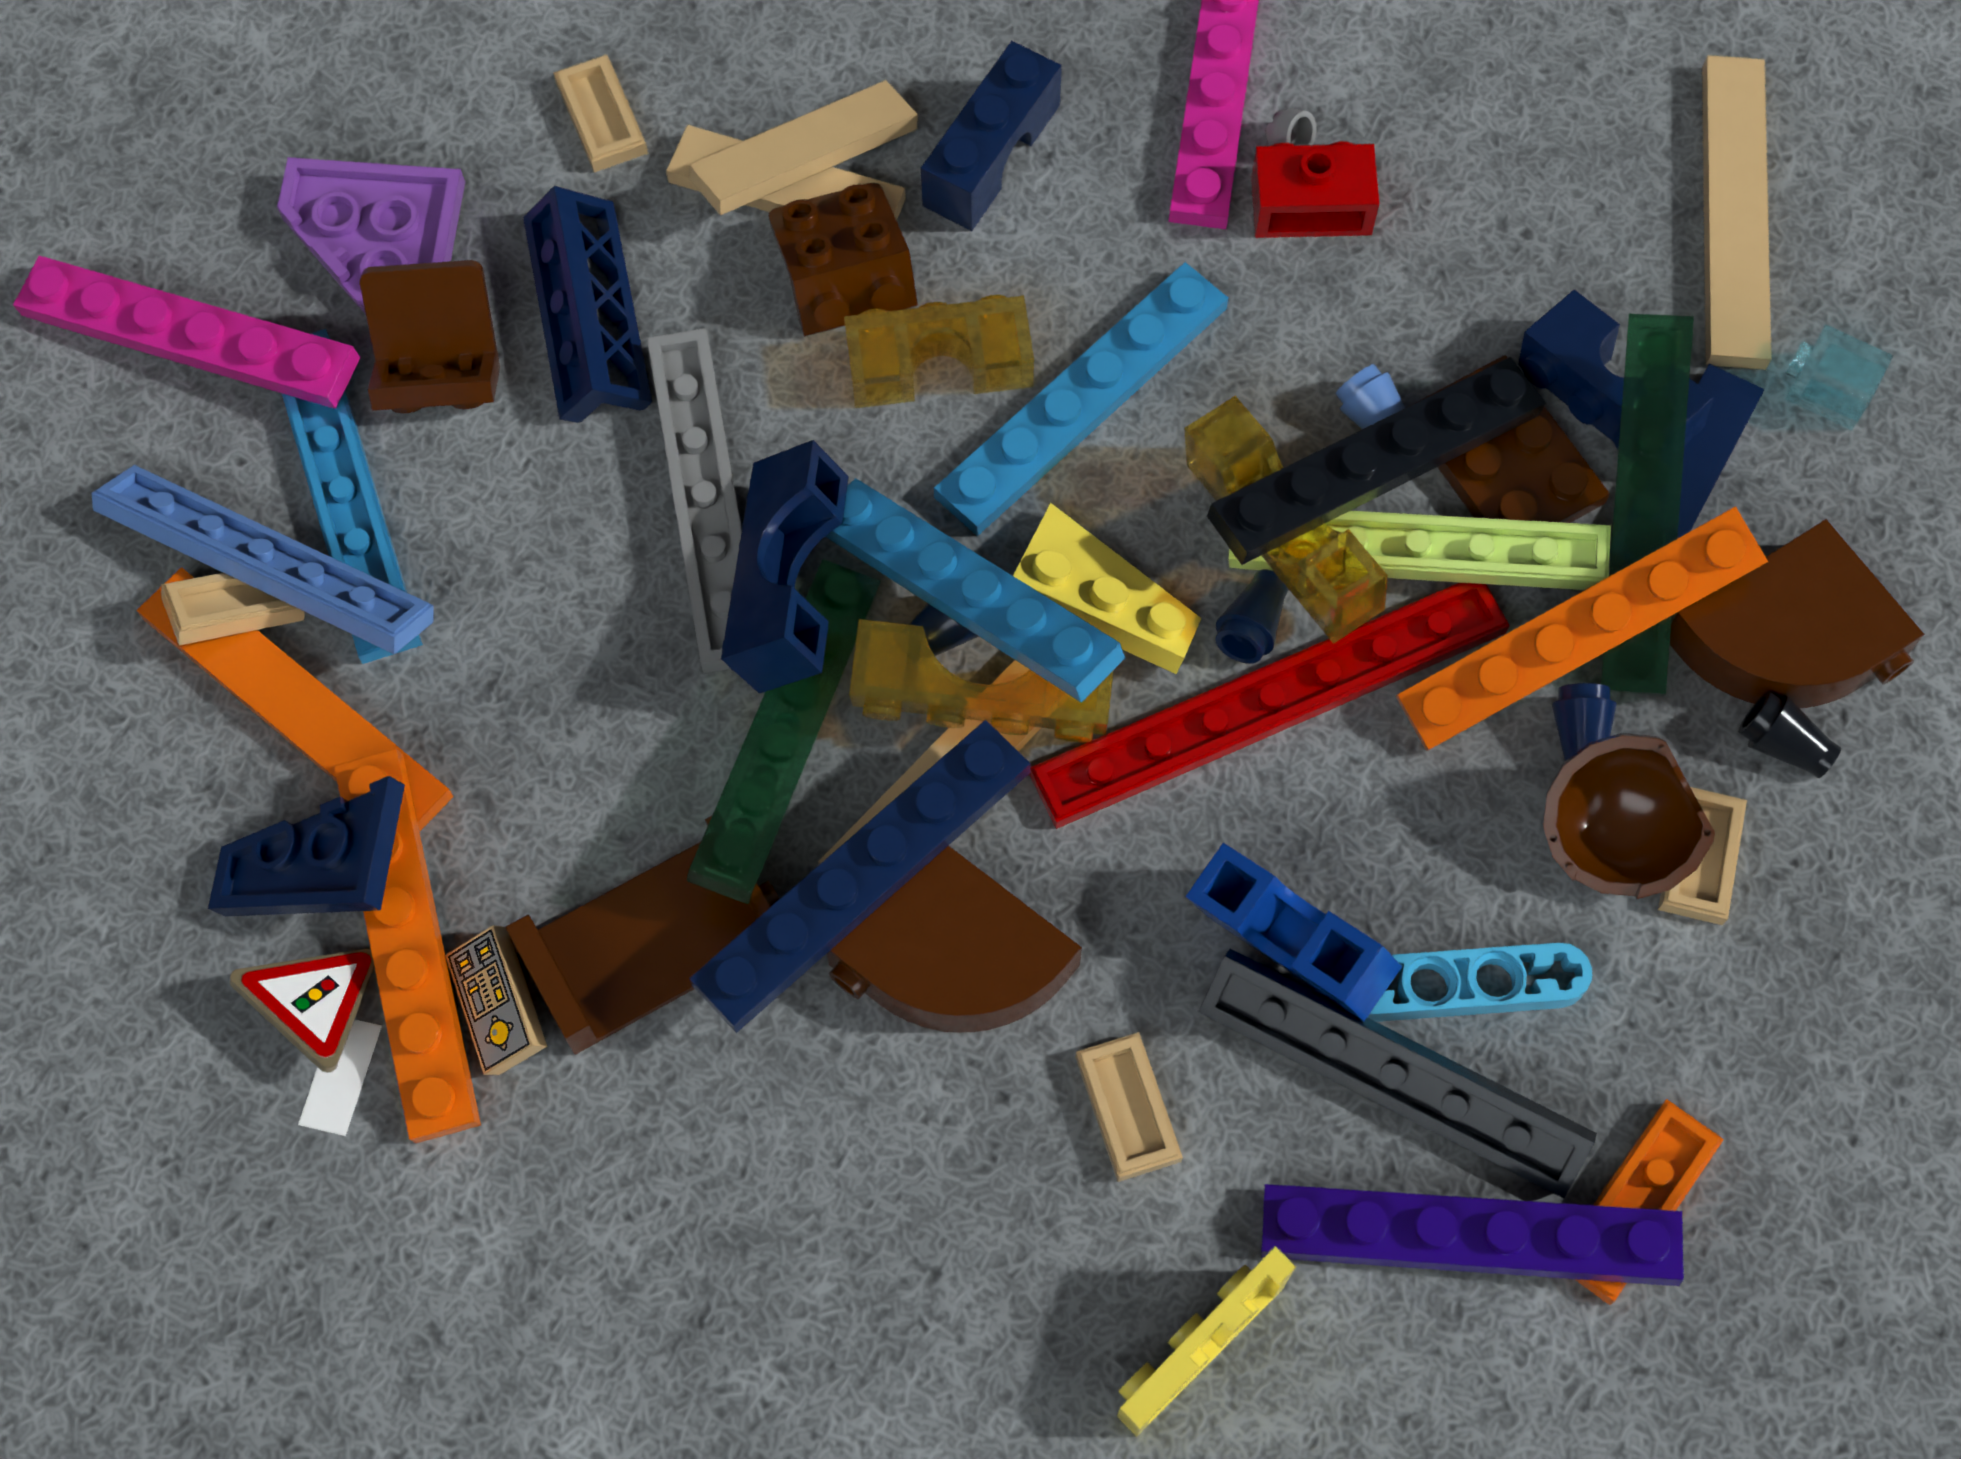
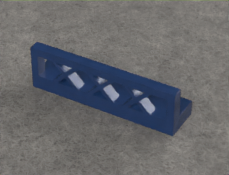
M553 186L523 217L559 419L575 423L582 422L602 403L639 411L645 410L653 402L613 201ZM579 214L596 218L599 240L582 225L579 220ZM589 257L607 275L608 290L589 272L587 262ZM598 308L617 326L619 336L617 341L599 323ZM608 359L627 377L628 387L610 383L606 362Z

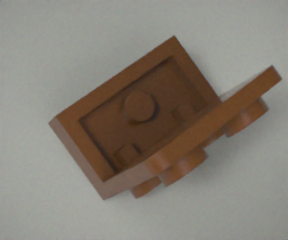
M877 183L851 185L841 191L807 200H795L787 205L774 208L769 212L770 226L790 276L798 320L804 336L918 306L910 251L881 185Z
M474 260L375 266L364 269L359 283L375 357L368 386L372 411L392 410L393 412L404 414L416 412L423 407L449 405L457 409H472L483 403L494 402L500 363L483 267Z

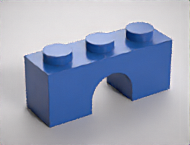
M1224 842L1185 896L1208 918L1362 1021L1366 1020L1402 968L1400 963L1383 945L1332 912L1328 911L1325 914L1287 888L1275 875Z

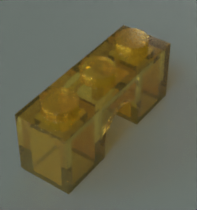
M989 295L978 301L956 304L930 302L923 304L919 308L897 311L870 309L859 315L844 317L855 408L914 402L913 375L921 363L937 356L955 358L968 368L972 378L974 394L1033 387L1034 355L1024 295L1015 297Z

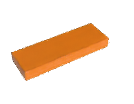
M1666 1099L1592 1205L1676 1211L1724 1139ZM1574 1279L1609 1305L1615 1302L1627 1284L1623 1282Z

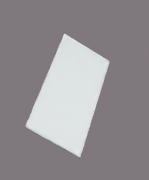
M354 1020L337 1068L333 1072L325 1073L317 1067L298 1125L346 1136L382 1025Z

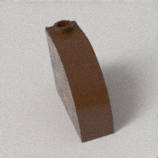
M1825 519L1766 556L1768 562L1679 611L1664 635L1666 641L1690 669L1703 680L1728 695L1755 704L1763 694L1770 691L1779 698L1787 695L1799 708H1808L1841 699L1876 677L1882 685L1895 679L1913 664L1914 660L1910 657L1909 653L1925 634L1828 520Z
M947 846L827 953L829 965L833 968L829 976L850 996L860 999L865 993L892 1014L924 1028L964 1033L991 1030L1005 1026L1039 1009L1063 987L1080 966L1082 947L953 848Z

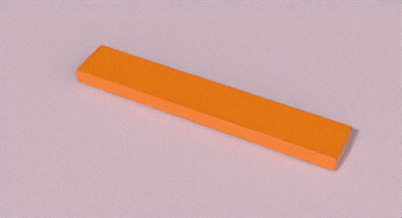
M181 567L164 584L194 577ZM161 587L136 610L145 622L336 782L334 765L397 748L404 756L419 832L454 797L449 788L258 630L179 646L161 599Z

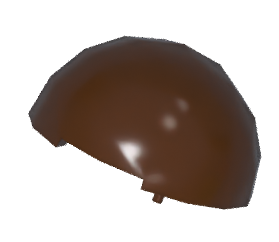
M1620 733L1589 742L1562 764L1546 793L1543 829L1553 859L1572 881L1576 880L1602 894L1635 896L1636 899H1641L1669 891L1698 869L1714 842L1715 831L1666 741L1657 736Z

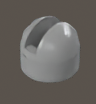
M1295 108L1278 110L1272 116L1273 122L1268 123L1265 133L1270 146L1283 142L1294 145H1313L1316 137L1315 118L1310 112Z

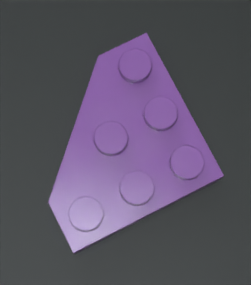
M288 157L277 208L283 221L365 313L359 283L364 269L375 266L451 261L465 180L461 169Z

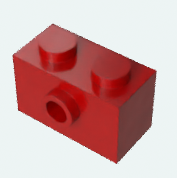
M1339 141L1329 145H1294L1283 142L1271 146H1256L1251 176L1255 238L1372 236L1380 205L1374 144H1353L1347 141Z

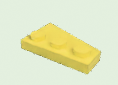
M1052 503L1047 508L1013 574L1015 578L1118 641L1122 650L1174 674H1177L1201 621V617Z
M1275 1246L1253 1270L1246 1264L1241 1267L1217 1292V1295L1223 1301L1205 1320L1196 1313L1168 1341V1344L1175 1351L1162 1365L1155 1370L1147 1362L1123 1385L1119 1393L1126 1402L1120 1407L1117 1417L1137 1437L1283 1290L1296 1266Z

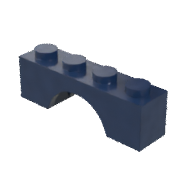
M814 440L754 462L752 467L725 636L722 644L721 660L759 694L820 674L823 669L829 621L795 589V583L800 568L812 549L827 534L842 524L849 476Z

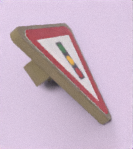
M366 948L236 969L231 973L230 985L321 1071L330 1073L338 1066L374 970L371 949Z

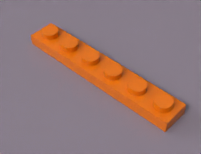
M1735 506L1404 690L1395 697L1423 746L1428 751L1764 565L1768 560Z
M395 748L334 765L340 797L348 801L370 792V783L387 776L405 785L381 910L363 911L409 1140L419 1143L481 1126L404 756Z

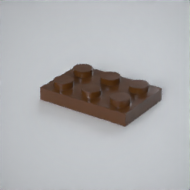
M1503 355L1502 357L1475 370L1474 372L1462 377L1461 379L1447 385L1446 387L1434 392L1433 394L1441 390H1444L1494 364H1497L1507 359L1508 357L1506 355ZM1545 406L1538 417L1437 467L1474 518L1571 523L1604 505L1610 495Z

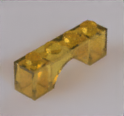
M1236 395L1184 428L1187 466L1216 501L1283 469L1273 439ZM1323 524L1261 555L1333 644L1385 610L1388 575L1349 529L1339 532Z
M859 619L849 696L852 705L863 707L862 715L872 719L897 721L901 718V712L927 715L926 723L947 728L964 727L965 719L978 721L986 719L1002 734L1027 735L1029 726L1055 729L1054 738L1059 740L1086 743L1092 742L1093 734H1106L1114 670L1082 703L1031 670L1005 683L977 684L955 676L942 666L929 647L923 626Z

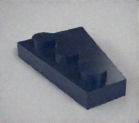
M387 776L370 783V792L348 801L342 797H337L321 804L320 813L295 824L283 820L222 846L208 909L225 917L381 910L405 785Z

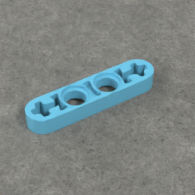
M1566 943L1395 954L1392 956L1402 966L1399 971L1397 989L1402 1004L1393 1003L1395 990H1386L1367 1018L1380 1022L1564 1008L1576 1003L1587 991L1592 981V966L1589 958L1581 949ZM1554 961H1560L1563 971L1574 972L1576 976L1569 982L1566 990H1560L1555 979H1536L1530 987L1532 994H1526L1527 973L1523 962H1529L1528 975L1545 974L1552 967ZM1489 964L1504 968L1512 980V990L1507 995L1500 997L1484 993L1476 980L1477 970ZM1423 969L1439 973L1447 986L1446 996L1434 1002L1419 998L1413 992L1411 976Z

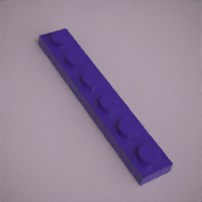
M1265 1184L1261 1258H1264L1276 1246L1289 1260L1680 1286L1684 1281L1682 1211Z

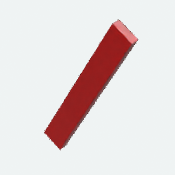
M1457 583L1032 766L1029 775L1055 828L1058 829L1507 633L1510 625L1486 584Z

